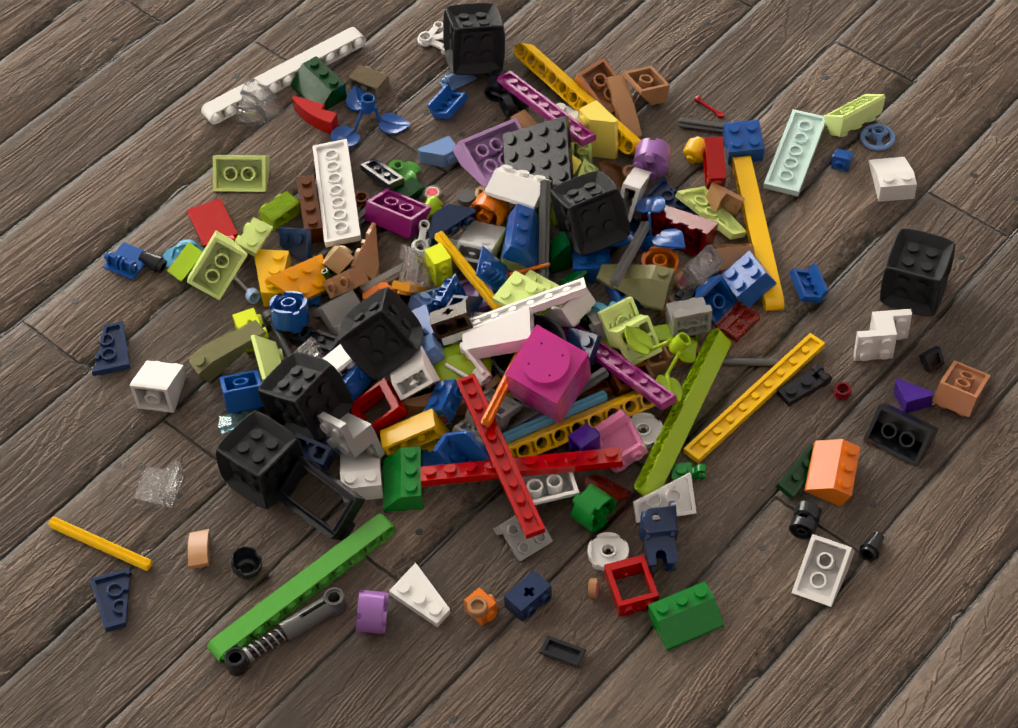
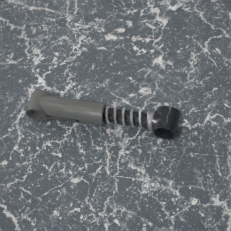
M337 587L329 588L325 591L322 598L279 623V629H274L266 637L262 636L259 641L255 640L253 645L249 644L248 648L244 647V649L238 647L229 649L224 656L229 673L234 676L243 675L247 672L248 665H250L251 661H255V657L258 655L261 657L263 652L267 653L268 649H274L273 646L276 644L280 645V642L283 640L290 642L332 615H341L346 609L343 591Z

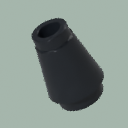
M142 251L138 258L139 261L155 273H162L167 265V260L163 256Z
M874 532L860 546L859 554L864 560L873 561L878 558L884 540L883 534Z

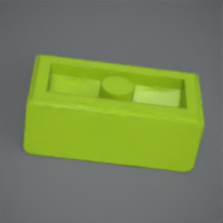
M188 242L167 271L182 282L196 264L202 251Z

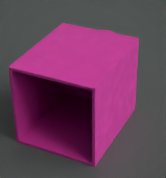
M536 325L505 373L510 395L561 424L591 377L588 353Z

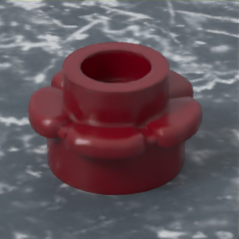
M839 382L833 388V395L836 399L847 400L852 395V390L848 383Z

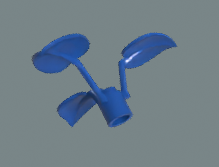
M355 85L346 98L348 109L351 111L360 110L353 130L348 126L336 127L331 133V142L347 139L349 147L357 145L360 141V135L355 132L363 113L371 114L375 111L377 120L380 121L379 129L390 135L409 128L410 123L393 113H384L381 118L378 113V106H375V96L364 92Z
M661 196L643 198L637 202L635 207L638 213H648L649 235L644 238L639 248L643 249V253L649 251V248L653 246L685 249L684 235L678 229H666L660 235L652 236L651 213H660L666 206L665 199ZM630 232V236H628L626 239L609 247H619L629 244L632 237L634 236V232Z

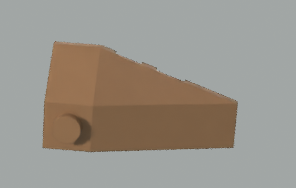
M374 222L371 223L367 230L365 240L362 239L361 248H357L351 263V268L362 264L369 281L381 275L376 223Z

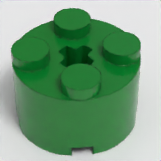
M591 483L582 494H577L572 501L574 507L570 517L589 531L598 532L608 522L606 519L609 513L613 514L616 500Z

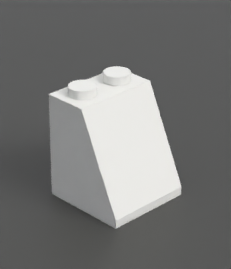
M146 361L130 383L137 408L174 413L187 377L184 366L178 363Z

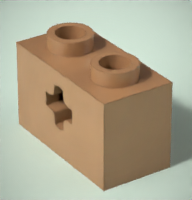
M362 264L323 281V284L331 299L368 282L369 279Z

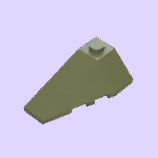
M602 264L596 277L597 281L613 290L625 293L626 297H633L640 302V305L646 308L664 311L674 286L675 269L660 265L630 264L618 287H611L609 279L618 264Z
M254 320L204 344L189 357V362L198 375L210 383L253 346L251 335L263 337L266 332Z

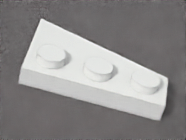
M689 472L635 500L633 506L636 522H640L643 510L668 507L669 501L673 500L676 504L677 516L697 513L691 473ZM654 515L652 519L658 520L660 519V517L658 515Z
M416 563L389 590L390 596L437 628L451 613L450 608Z

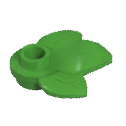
M392 160L389 163V168L404 177V181L411 177L417 180L416 174L422 170L418 164L410 161Z

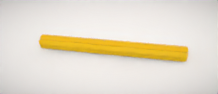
M443 231L436 233L435 240L438 243H442L451 256L452 261L492 310L501 308L502 306L493 301L492 297L495 294L486 283L476 276V271Z
M52 517L48 523L50 528L145 571H149L152 567L151 559L57 517Z

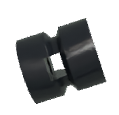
M501 69L491 72L484 90L485 96L493 102H499L498 96L508 92L506 88L497 82L498 76L507 73Z
M506 92L498 96L500 108L505 116L512 115L517 110L522 111L529 108L527 104L512 93Z
M798 502L789 525L790 533L803 540L811 539L812 534L815 535L817 524L822 514L821 508L813 502Z

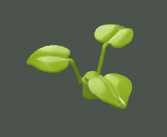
M626 325L624 329L626 340L630 347L641 355H648L650 350H655L669 344V351L676 356L665 376L659 375L656 381L677 396V403L680 402L682 399V388L679 382L669 375L678 358L686 363L695 361L698 342L691 340L686 333L680 332L667 341L651 346L652 341L646 332Z

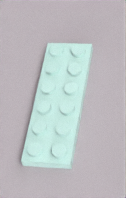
M793 109L764 181L763 188L799 196L826 125L823 116Z

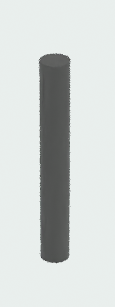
M724 358L722 365L773 367L779 362V359Z

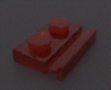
M738 301L715 324V329H720L725 336L737 343L760 320V314L747 306H742Z
M599 474L586 477L583 483L586 486L593 483L612 496L616 502L628 499L631 494L630 490Z

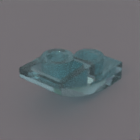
M244 410L238 414L227 413L219 416L218 430L221 434L231 431L247 415L254 411H260Z

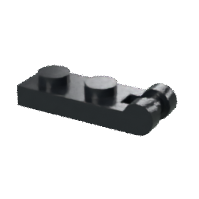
M307 326L303 327L301 332L292 334L289 338L290 343L295 346L301 345L327 354L340 345L338 336Z
M817 364L812 370L777 389V395L789 407L829 384L832 377L829 373L824 372V368L820 364Z

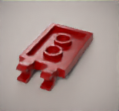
M220 198L187 209V214L204 249L215 231L222 233L235 242L238 233Z

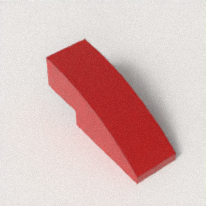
M297 96L292 97L295 112L313 127L331 134L333 129L339 126L337 113L325 110L324 104Z

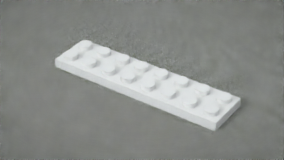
M343 139L314 145L313 154L325 246L327 248L361 241L348 141Z

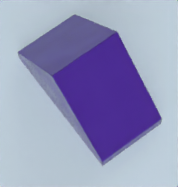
M900 379L895 381L893 393L904 412L909 413L931 406L934 392Z

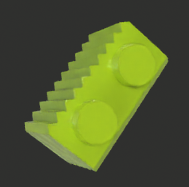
M288 191L278 194L274 200L262 205L259 209L260 219L273 226L274 231L285 225L288 221L290 222V220L302 212L300 201Z

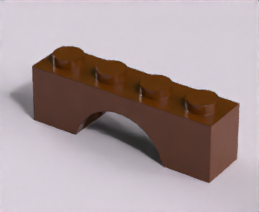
M314 175L296 177L304 228H311L312 244L324 242Z

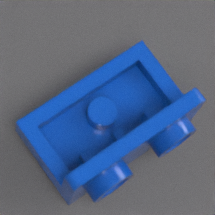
M446 84L427 106L434 119L447 120L452 118L454 113L463 106L468 96L466 92H453L450 85Z
M813 263L808 270L792 268L789 272L801 301L814 303L822 301L828 292V288L816 263Z
M456 379L438 381L424 412L433 409L437 415H444L448 421H453L463 399Z

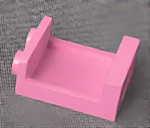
M622 409L593 427L600 433L601 449L621 447L623 467L610 468L615 473L625 470L627 466L640 460L649 452L630 416Z

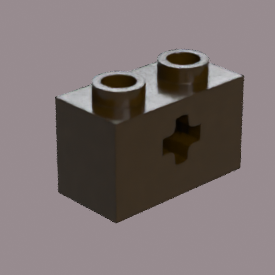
M466 300L430 312V325L437 340L473 328L472 314Z

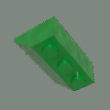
M421 446L401 447L383 460L384 512L424 509L420 467H423Z
M705 581L648 605V618L667 651L724 627L715 597Z

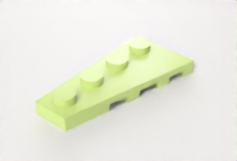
M705 186L677 191L675 195L677 199L700 217L719 222L717 230L730 240L745 236L747 231L728 211L721 207L716 213L713 211L705 198L708 192Z

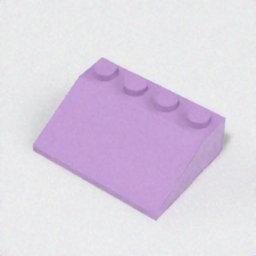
M516 118L460 140L452 151L460 165L486 188L495 169L505 165L503 134L522 129Z

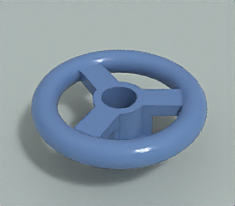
M871 124L862 129L860 140L868 149L883 151L894 144L895 133L886 125ZM889 134V142L883 145V137ZM865 137L872 138L877 145L870 144Z

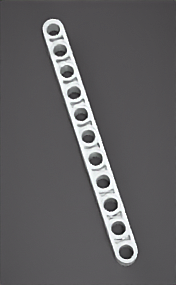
M350 27L203 105L201 113L211 124H218L290 86L302 63L317 56L327 66L361 48L365 44L366 38L355 27Z

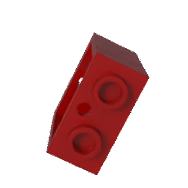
M723 137L704 138L702 156L705 187L709 190L712 182L724 187L726 168Z
M385 378L353 401L352 413H350L368 422L364 413L386 397L392 409L372 423L377 437L380 436V430L394 425L409 414L392 383Z
M644 554L604 565V577L619 617L624 615L630 616L635 612L643 610L648 611L649 604L659 601V594ZM643 573L650 593L622 600L615 580Z

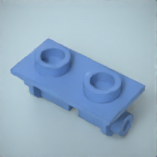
M451 73L447 76L445 75L439 84L442 87L449 84L452 91L477 79L475 75Z

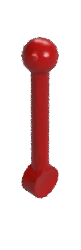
M700 96L695 97L696 103H701L717 114V118H723L724 113L722 111H717L702 101Z

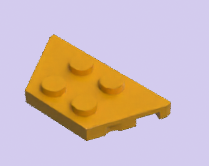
M319 254L267 277L264 282L268 286L272 284L280 289L279 293L284 295L285 291H297L304 294V298H307V301L327 292L323 281L326 279L321 273L322 269L325 268V265L322 264L324 260L323 255Z

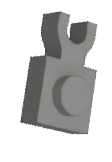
M592 309L586 314L589 318L590 324L588 326L591 333L601 336L602 339L607 338L599 318Z

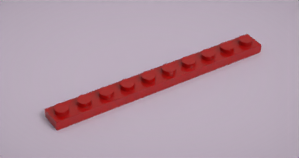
M475 373L457 379V386L525 538L529 539L545 533L544 524L496 419L494 418L490 427L481 424L482 417L489 404Z
M621 447L513 458L522 477L623 467ZM491 460L420 467L422 487L499 479Z

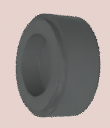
M471 189L460 190L457 194L458 203L462 206H470L475 201L474 191Z

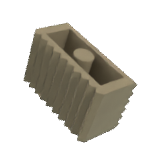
M358 65L353 73L349 75L351 89L357 85L361 90L373 94L377 99L390 86L389 76L386 73L377 72L369 66Z

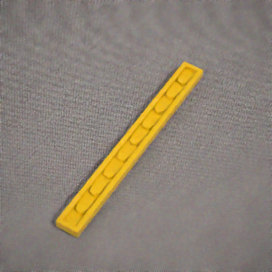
M809 333L684 448L683 453L699 464L777 392V389L784 386L823 350L825 342Z

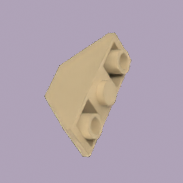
M332 246L322 264L338 275L354 257L351 255L352 251L346 246Z

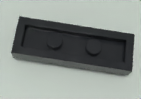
M376 158L360 164L361 171L388 190H393L405 184L404 177Z

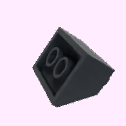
M887 403L879 404L863 440L918 466L930 448L939 428Z

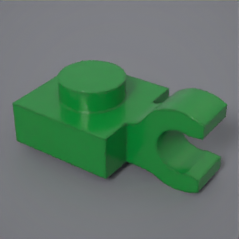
M692 462L674 463L672 467V481L689 472L692 478L706 479V465L698 464L692 467Z

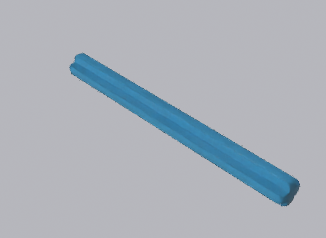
M601 390L575 401L565 418L607 401V393ZM542 415L502 432L506 443H509L556 423V421Z

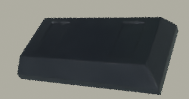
M547 635L539 654L578 668L586 653V649Z

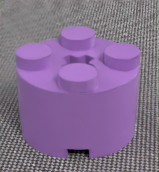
M650 138L641 140L637 144L633 168L637 167L651 172L650 181L664 176L668 171L671 159L669 144L658 138L656 140H650Z
M360 590L356 632L385 634L389 593Z

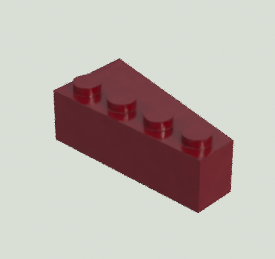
M667 205L662 212L651 213L653 234L660 235L666 229L682 231L685 249L681 250L699 260L703 259L712 250L719 222ZM648 213L642 214L641 221H648Z

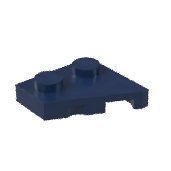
M279 227V241L282 248L289 251V253L302 262L312 258L311 228Z

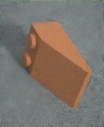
M602 58L578 73L574 81L612 114L615 112L611 101V93L606 79L607 77L617 76V74L606 59Z
M954 360L941 379L932 402L941 408L955 411L960 416L970 417L991 375Z

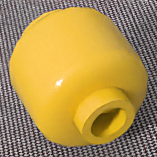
M695 137L688 140L683 149V155L686 157L687 162L691 164L703 162V138Z

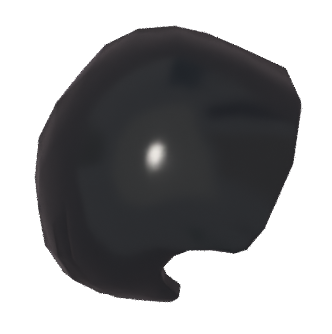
M243 546L237 548L232 553L231 568L239 578H253L262 570V557L257 555L253 547Z

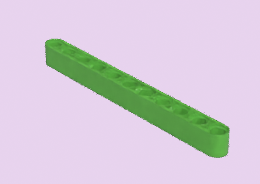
M383 514L376 515L216 635L208 643L207 649L220 663H226L224 656L229 649L233 647L243 649L248 647L249 644H252L390 539L396 532V527Z

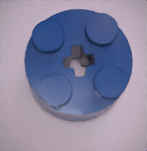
M285 291L284 295L278 297L277 294L271 298L269 305L274 330L292 331L293 333L301 332L302 328L310 320L307 298H304V294L297 291Z

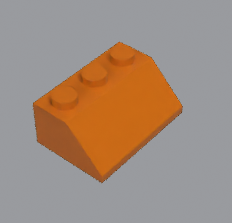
M844 439L815 441L804 491L841 507L852 496L861 447Z

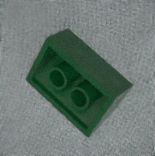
M317 56L302 63L290 83L291 87L302 98L324 104L325 110L347 98L345 83Z

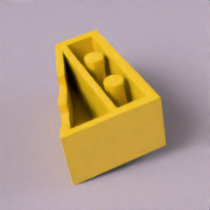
M260 249L254 257L264 307H270L269 302L273 296L278 294L279 297L282 295L279 293L280 289L272 284L268 286L264 281L267 277L292 266L289 251Z
M433 409L380 430L382 448L388 456L401 447L421 446V451L427 449L428 452H432L443 434L450 433V430Z

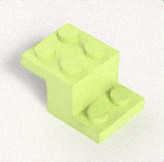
M529 270L525 276L514 271L492 298L495 303L504 307L559 287V285L532 270ZM539 311L533 314L540 315L543 311Z
M629 296L597 312L610 347L620 349L623 357L632 364L636 365L663 351L660 347L650 350L648 355H641L628 344L624 331L626 325L646 332L652 341L651 346L660 344L650 317L639 314L633 297Z

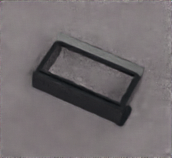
M298 455L297 462L279 492L273 495L329 539L340 541L347 538L355 527L353 520L366 500L311 460V458ZM306 470L348 500L333 528L290 496Z

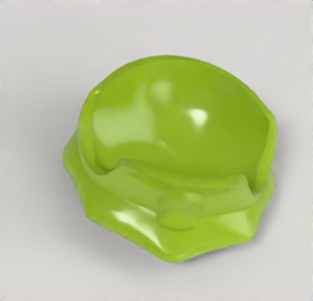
M462 340L454 344H448L443 348L445 359L433 366L440 378L444 380L463 378L445 367V363L454 366L467 375H471L476 368L471 360L468 361L465 354L461 353L460 342ZM491 357L481 358L486 369L491 373L493 363Z

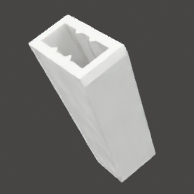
M634 167L627 176L620 191L629 222H631L636 212L637 202L642 199L651 175V172Z
M524 307L462 334V342H460L461 353L465 354L464 350L467 349L475 359L519 352L534 329V316L530 307Z

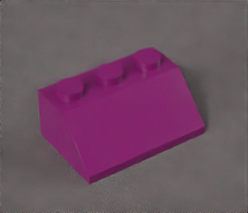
M385 189L366 201L365 221L374 222L376 226L399 234L403 238L410 239L419 233V222L427 219L431 206L395 191Z

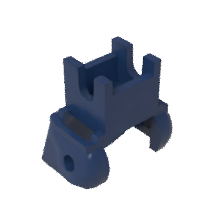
M673 500L669 501L668 507L646 509L641 513L638 534L644 542L645 559L650 573H655L654 566H656L657 558H661L664 561L666 571L676 570V563H678L676 549L678 522L676 504ZM658 515L660 520L655 522L652 517Z

